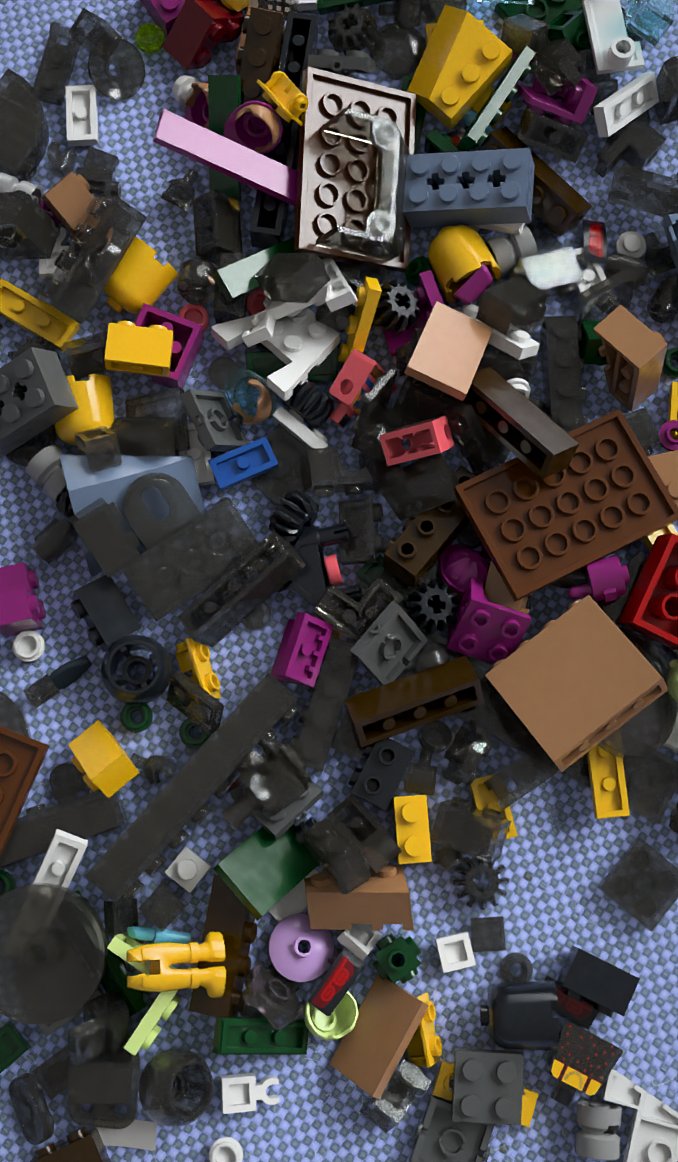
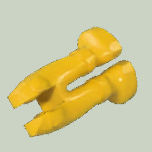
M209 932L204 942L199 945L197 942H188V944L153 943L126 951L127 962L146 963L145 961H150V975L143 973L136 976H127L128 988L146 992H166L185 988L198 989L199 986H202L211 998H219L224 994L226 983V969L224 966L203 969L197 967L188 969L169 968L171 964H193L199 961L223 962L225 960V945L220 932Z

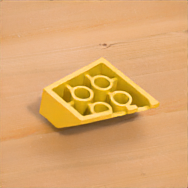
M445 5L407 92L417 94L416 101L451 131L511 65L513 50L468 11Z

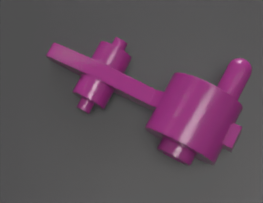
M618 556L604 557L594 561L585 567L588 584L571 587L567 592L568 597L572 600L585 598L588 594L592 596L595 602L605 600V602L617 600V597L626 595L625 584L630 583L627 565H621Z

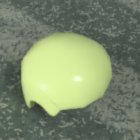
M349 991L346 992L330 1016H326L310 1004L308 999L303 1011L306 1027L314 1037L325 1041H334L350 1033L355 1027L359 1015L357 1002Z

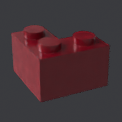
M186 0L162 47L186 70L204 68L212 58V51L216 43L233 42L240 35L245 15L241 11L237 12L236 10L228 9L221 0Z

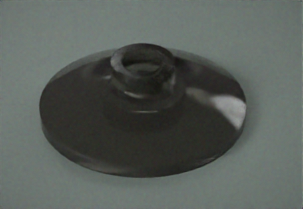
M110 37L98 42L91 50L88 58V73L94 87L102 95L113 100H124L134 96L142 87L145 78V65L141 54L133 44L122 38ZM110 65L115 66L117 70L115 76L109 71Z

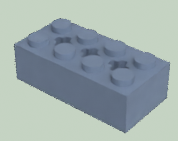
M530 148L407 155L403 213L410 227L531 223L535 165Z

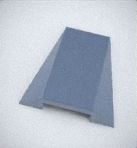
M59 454L91 577L206 517L192 456Z

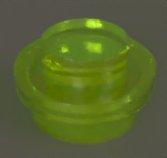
M154 23L142 24L135 34L137 47L145 53L159 51L165 42L163 31Z

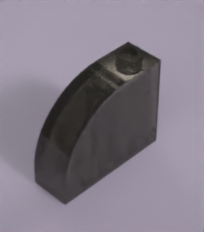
M8 68L0 78V172L18 178L20 183L23 180L30 181L37 172V167L48 147L49 124L35 89L26 79Z

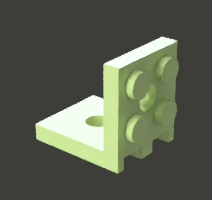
M122 932L114 936L107 949L127 962L126 951L143 944L131 938L127 933ZM145 961L146 963L128 962L140 972L150 975V961ZM172 964L169 966L170 969H177ZM180 990L159 993L124 1046V1049L134 1056L141 1048L145 1051L149 1049L162 1030L157 1025L161 1018L167 1021L180 1003L181 999L176 996Z

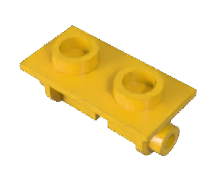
M274 72L266 84L259 79L256 81L265 91L262 94L263 98L276 108L275 111L285 121L289 123L293 119L301 126L303 125V122L298 117L307 110L308 98L284 72Z
M186 638L185 642L176 645L177 651L174 653L181 674L189 671L193 673V676L183 679L189 700L193 701L194 705L197 706L206 703L207 700L220 699V682L212 670L208 646L203 642L202 638Z
M425 992L417 998L429 1005L416 1030V1034L413 1035L407 1047L409 1061L413 1062V1067H421L427 1064V1068H430L441 1060L442 1043L440 1037L436 1035L434 1027L436 1019L435 1006L429 1000L428 992Z

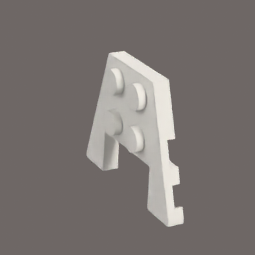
M332 257L323 259L277 280L263 302L266 307L265 310L255 314L251 321L254 325L251 332L246 330L242 335V339L247 347L253 346L273 337L277 319L284 316L294 317L305 307L312 304L319 306L325 302L330 311L333 312L357 302V298Z
M307 307L303 308L294 317L284 316L277 319L273 337L261 343L283 361L286 366L267 376V386L284 401L288 400L293 395V389L298 384L302 385L306 381L308 372L315 365L319 366L340 343L339 333ZM255 315L214 325L211 327V335L229 351L244 342L242 335L246 330L251 332L254 325L251 321Z
M607 1067L601 1098L634 1108L623 1162H678V1112L613 1068Z

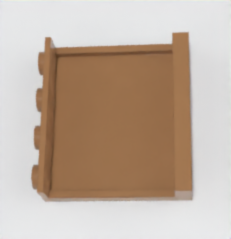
M589 594L582 600L573 602L567 612L556 620L546 623L541 632L532 639L523 641L514 653L506 659L497 661L490 671L485 674L493 687L499 692L561 772L668 691L663 677Z

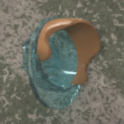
M245 368L235 369L230 372L225 381V391L232 405V411L240 415L243 419V425H263L272 419L276 411L278 395L267 386V379Z

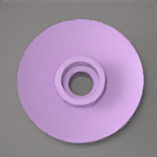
M307 914L291 915L279 922L272 931L268 944L269 958L275 970L288 980L294 982L314 980L328 969L334 954L332 935L329 930L310 929L309 915ZM300 941L308 943L309 950L307 953H301L298 950V943Z

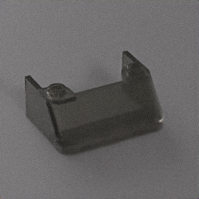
M344 108L323 125V131L371 143L378 149L374 211L365 218L363 231L336 226L316 239V246L390 261L401 255L405 247L406 217L403 213L407 155H410V152L397 125L393 121Z

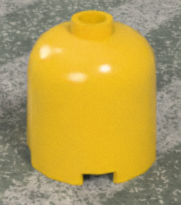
M468 225L444 227L429 245L428 259L432 266V271L445 299L450 304H454L455 299H457L454 297V294L484 264L488 268L492 280L494 278L500 279L501 270L481 235L473 227Z
M132 235L129 236L103 271L100 284L102 290L108 296L105 302L119 314L122 310H125L130 314L138 315L143 304L152 306L179 274L170 263L167 262L163 266L154 258L157 252L144 241Z
M88 374L89 380L75 381L74 375L66 376L78 409L54 425L59 438L69 445H78L79 451L97 449V443L106 441L115 430L113 390L109 376Z

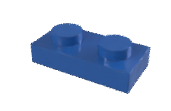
M266 436L208 460L221 492L279 467Z

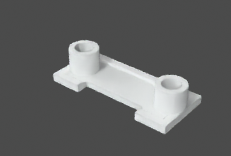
M581 0L597 75L644 68L645 64L640 41L634 42L627 36L620 0Z

